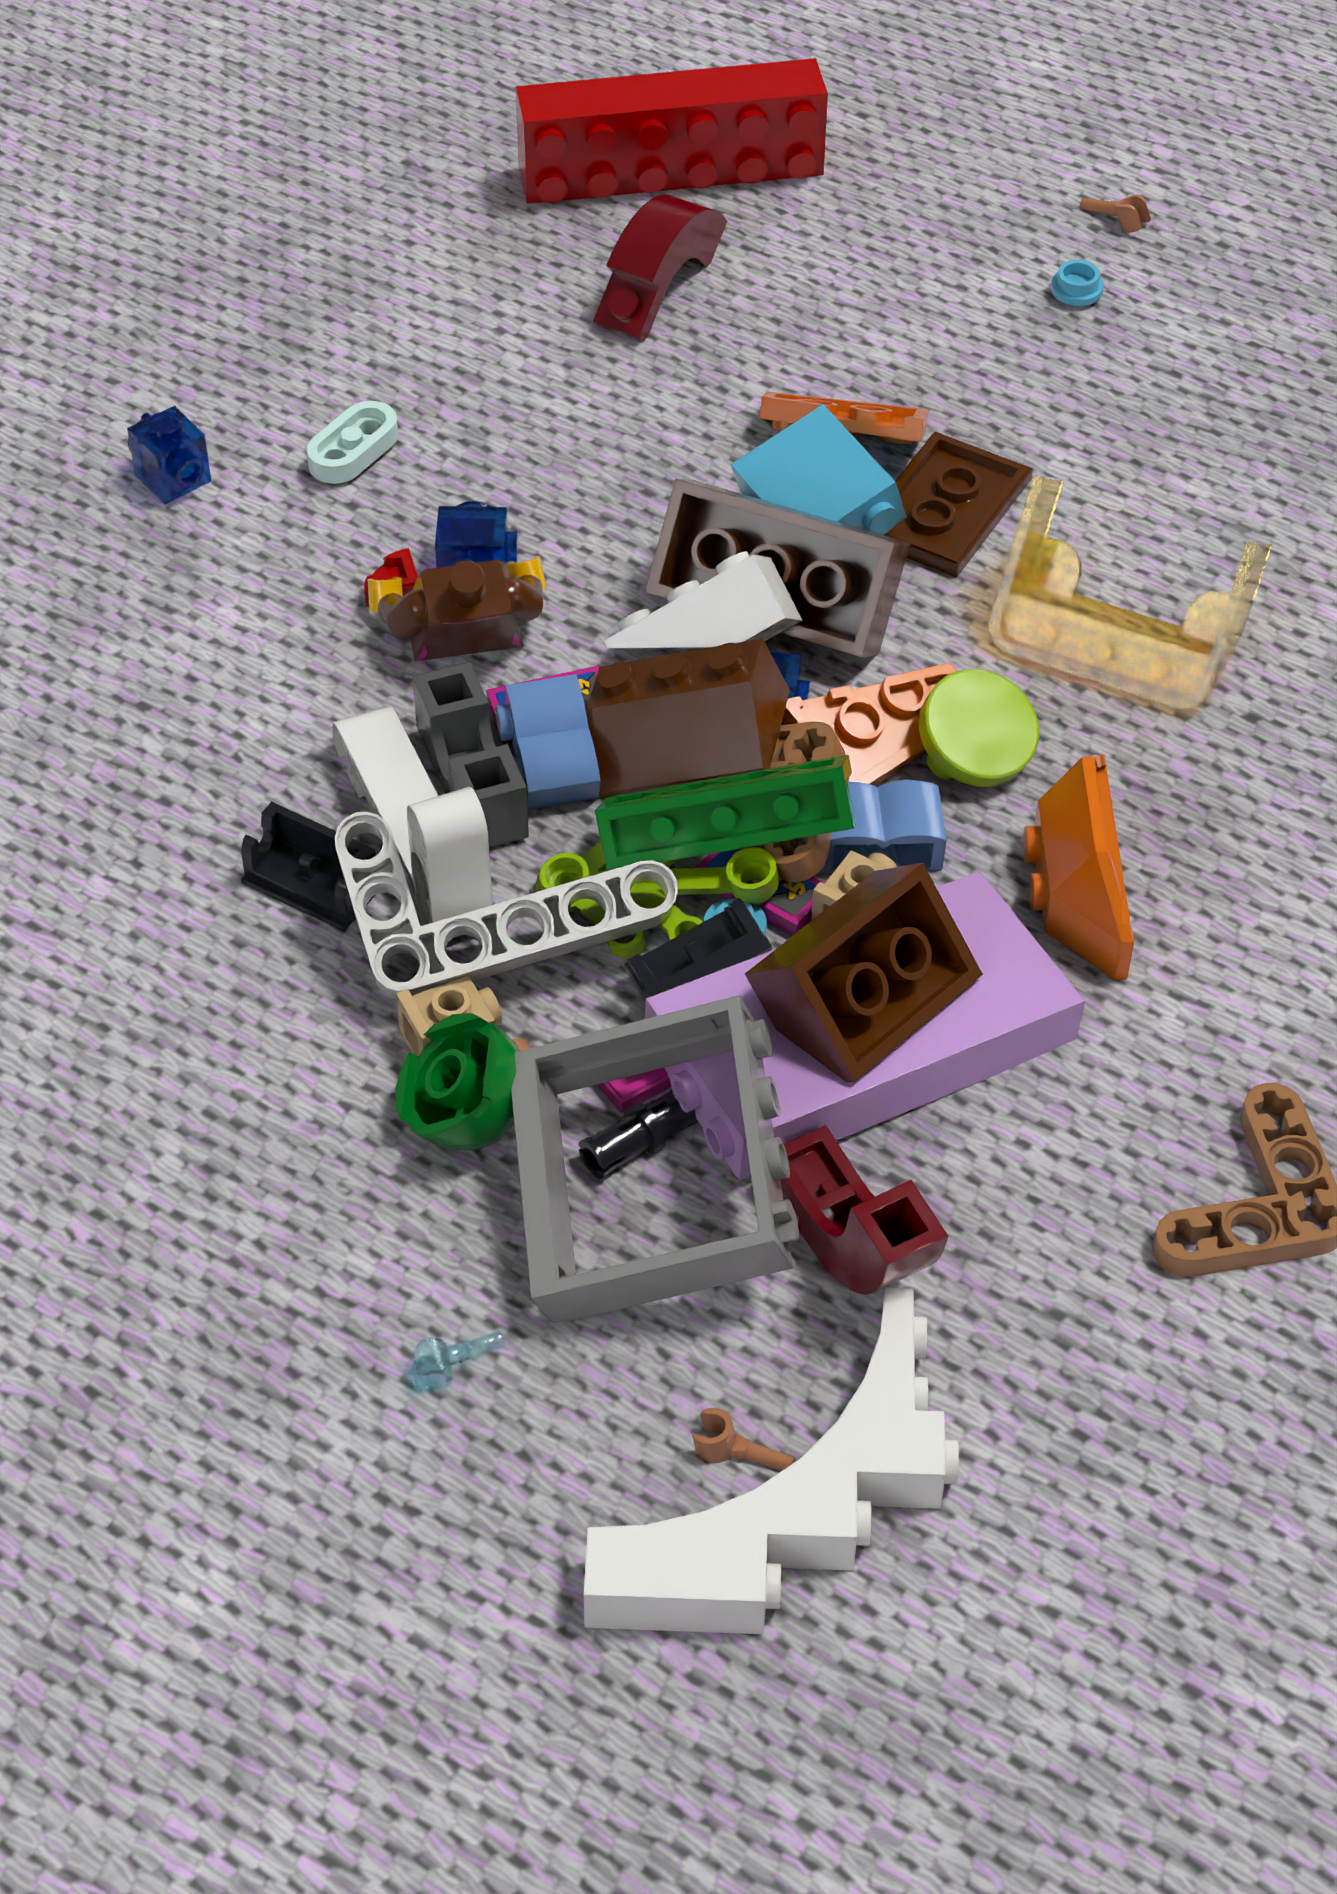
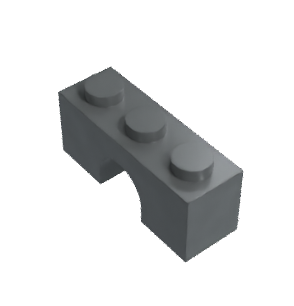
M467 662L412 676L416 727L445 794L469 786L474 790L485 816L489 847L529 837L527 787L508 745L495 746L489 718V703L471 663Z

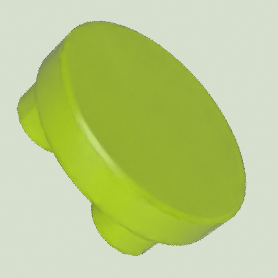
M965 669L951 673L935 685L924 700L920 710L919 732L923 746L928 753L927 764L932 773L939 778H954L962 783L978 787L1001 785L1015 779L1031 761L1037 750L1039 724L1032 704L1015 684L996 673L980 669Z

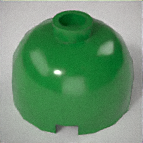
M473 1013L452 1014L433 1024L423 1034L431 1039V1041L424 1047L419 1057L409 1052L404 1060L395 1087L396 1111L400 1119L410 1125L411 1131L439 1147L451 1151L482 1149L498 1141L515 1124L511 1089L517 1072L515 1052L520 1050L504 1031Z

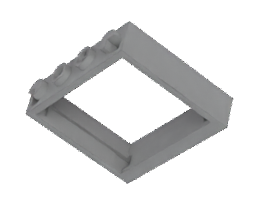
M740 995L515 1052L517 1072L511 1092L531 1299L552 1322L573 1321L793 1269L790 1242L799 1239V1229L794 1208L789 1199L783 1200L781 1179L790 1177V1167L781 1138H774L772 1118L781 1115V1106L772 1077H765L763 1058L772 1056V1045L764 1019L755 1021ZM734 1050L759 1231L576 1275L557 1094Z

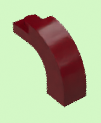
M668 194L655 196L646 202L631 218L609 257L606 266L612 271L593 322L603 328L644 342L650 333L667 288L678 269L686 261L708 267L727 224V219L716 210Z
M826 1125L784 1144L789 1161L790 1177L781 1179L782 1192L790 1200L794 1211L799 1217L798 1229L800 1234L828 1273L843 1286L858 1294H872L936 1263L942 1256L949 1236L912 1180L874 1196L864 1184Z

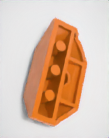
M1105 754L1081 757L1038 800L1034 826L1024 827L1025 863H1036L1037 873L1030 874L1029 879L1031 910H1042L1045 933L1114 980H1127L1134 937L1125 891L1106 768Z

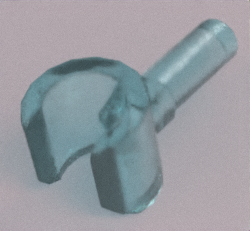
M500 1331L464 1343H455L449 1346L439 1338L421 1340L413 1352L414 1362L411 1366L414 1388L417 1392H425L449 1387L453 1382L452 1365L461 1364L465 1360L503 1348L505 1346L503 1335Z

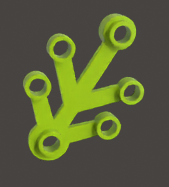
M601 841L583 856L565 852L547 859L537 876V892L606 872ZM757 847L739 850L730 858L726 867L670 869L677 880V895L733 893L737 899L740 898L751 905H758L769 900L779 885V876L774 857L768 851ZM678 859L659 863H663L669 868ZM752 879L762 880L758 883L746 884V882ZM641 881L630 889L633 901L640 907L646 909L656 908L665 901V894L662 888L654 882ZM580 899L574 902L568 912L578 911L594 926L605 917L601 905L591 899ZM674 905L671 915L664 923L658 926L668 934L669 940H672L701 924L703 921L695 916H687ZM644 931L631 934L636 937L629 943H618L615 941L616 939L607 941L609 950L620 958H631L638 953L641 954L646 948Z

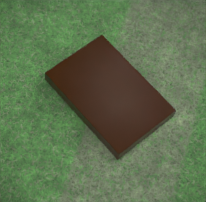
M934 431L895 480L906 518L897 523L884 535L910 543L906 558L957 578L1032 480L1033 468Z

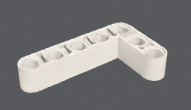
M391 706L333 722L332 735L338 756H345L348 761L349 769L346 772L358 797L365 796L369 804L367 812L379 815L387 822L392 831L403 871L411 889V897L421 925L491 906L492 891L488 830L480 801L474 790L469 786L438 796L396 712Z
M367 811L355 812L340 823L335 834L336 852L374 980L379 990L387 997L396 999V993L406 989L413 996L469 975L472 981H476L654 928L664 923L671 915L678 894L677 880L668 867L663 863L653 860L640 861L420 926L394 837L387 822L374 813ZM361 833L374 834L383 842L381 851L375 857L368 860L354 858L347 851L349 842ZM641 881L654 882L662 888L665 894V901L656 908L646 909L640 907L633 901L630 889ZM378 893H389L400 900L401 908L395 917L386 921H378L372 919L366 913L367 902ZM580 899H591L601 905L605 917L595 926L584 927L576 924L571 919L568 910L574 902ZM519 917H530L540 923L543 935L537 942L531 945H520L510 939L507 933L508 926ZM458 935H469L479 941L482 950L476 960L460 964L452 961L445 952L446 945L452 938ZM397 953L410 954L420 964L418 973L407 982L392 981L383 972L385 962Z

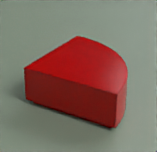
M409 548L387 555L383 558L384 564L374 571L372 575L367 576L364 583L366 607H369L368 579L391 580L392 577L402 578L403 596L413 590L418 574Z

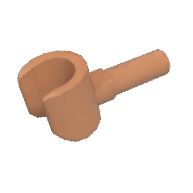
M1136 194L1123 198L1120 201L1111 202L1082 198L1080 202V209L1118 216L1124 233L1139 231L1142 228L1141 223L1151 221L1146 201L1142 195Z
M708 1408L700 1413L705 1430L721 1433L713 1438L692 1434L696 1453L702 1459L712 1463L727 1461L731 1457H736L741 1460L747 1459L778 1471H783L792 1465L794 1457L735 1435L731 1416L726 1411L719 1408Z

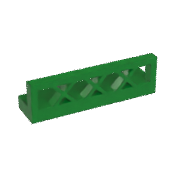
M849 754L606 797L594 810L606 869L609 871L640 861L653 860L664 862L854 829L856 821L848 784L852 774Z

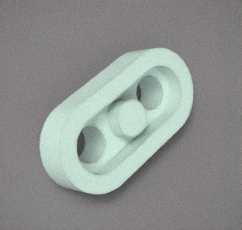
M363 401L350 406L308 442L306 451L308 469L311 475L319 481L331 484L347 482L358 476L396 443L398 439L397 415L394 409L378 401Z

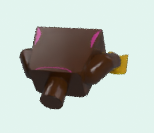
M535 556L533 559L523 562L506 563L508 573L504 562L499 560L477 563L464 560L456 563L454 566L426 569L419 573L413 590L404 596L402 592V578L392 577L391 580L368 579L369 612L379 613L390 631L397 637L410 638L415 662L524 647L520 621H532L538 618L543 610L542 590L547 587L540 556Z

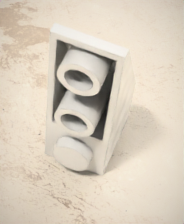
M744 551L719 563L716 566L718 575L700 585L698 580H693L669 592L666 595L669 603L650 613L649 609H642L625 617L617 624L620 631L605 639L604 642L607 648L622 650L705 649L725 643H739L761 638L766 641L802 621L772 559L754 554L749 556L748 552Z

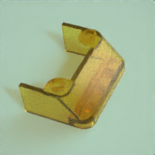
M1033 475L989 617L988 630L993 643L1000 650L1008 654L1175 708L1187 709L1204 703L1212 695L1245 629L1272 544L1262 541H1247L1231 592L1210 591L1198 596L1191 603L1187 611L1183 627L1076 594L1082 573V563L1079 554L1070 544L1046 536L1063 480Z

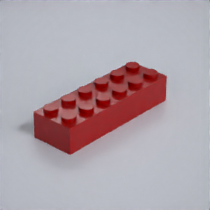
M811 58L516 86L518 163L526 203H555L564 200L595 197L606 198L616 195L656 193L667 190L706 188L709 186L756 183L759 181L789 178L802 179L810 176L824 175L828 92L817 59Z

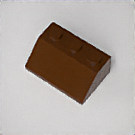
M763 638L739 643H725L716 647L682 653L673 652L664 656L631 662H617L599 667L586 708L588 726L595 748L601 780L599 797L605 799L606 797L769 769L790 689Z
M923 863L874 871L745 973L775 1029L845 1082H855L983 975Z

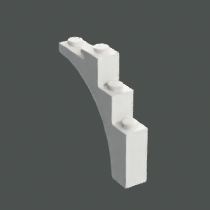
M885 1287L880 1335L864 1380L838 1421L799 1460L756 1489L703 1512L646 1525L588 1527L583 1594L585 1628L764 1634L765 1609H780L781 1568L854 1571L856 1545L870 1546L871 1506L941 1509L944 1484H957L958 1440H945L944 1411H928V1377H915L914 1359H926L927 1317L914 1316L913 1288Z

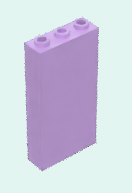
M981 871L936 888L983 975L855 1082H845L779 1033L773 1026L745 973L774 950L646 998L645 1019L740 995L754 1020L764 1019L769 1032L772 1056L763 1058L765 1077H772L781 1106V1115L772 1118L774 1138L780 1137L783 1144L824 1125L828 1127L836 1141L988 1079L1069 1043L1077 1038L1085 1000ZM734 1050L664 1067L668 1072L674 1097L680 1103L682 1110L689 1112L695 1109L696 1119L703 1127L705 1141L713 1156L718 1160L724 1159L739 1181L750 1177L751 1172Z

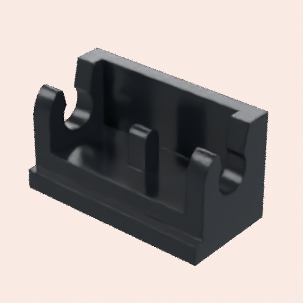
M271 801L261 813L263 836L260 843L249 835H245L243 838L241 855L244 876L241 878V883L345 932L356 919L336 852V831ZM355 839L349 842L347 851L354 858L368 860L376 856L374 848ZM374 895L373 897H371V899L367 902V905L370 903V901H371L376 895Z
M738 898L729 903L721 913L642 956L638 953L627 959V962L624 963V969L646 1004V998L772 951V945L766 935L764 936L744 902Z

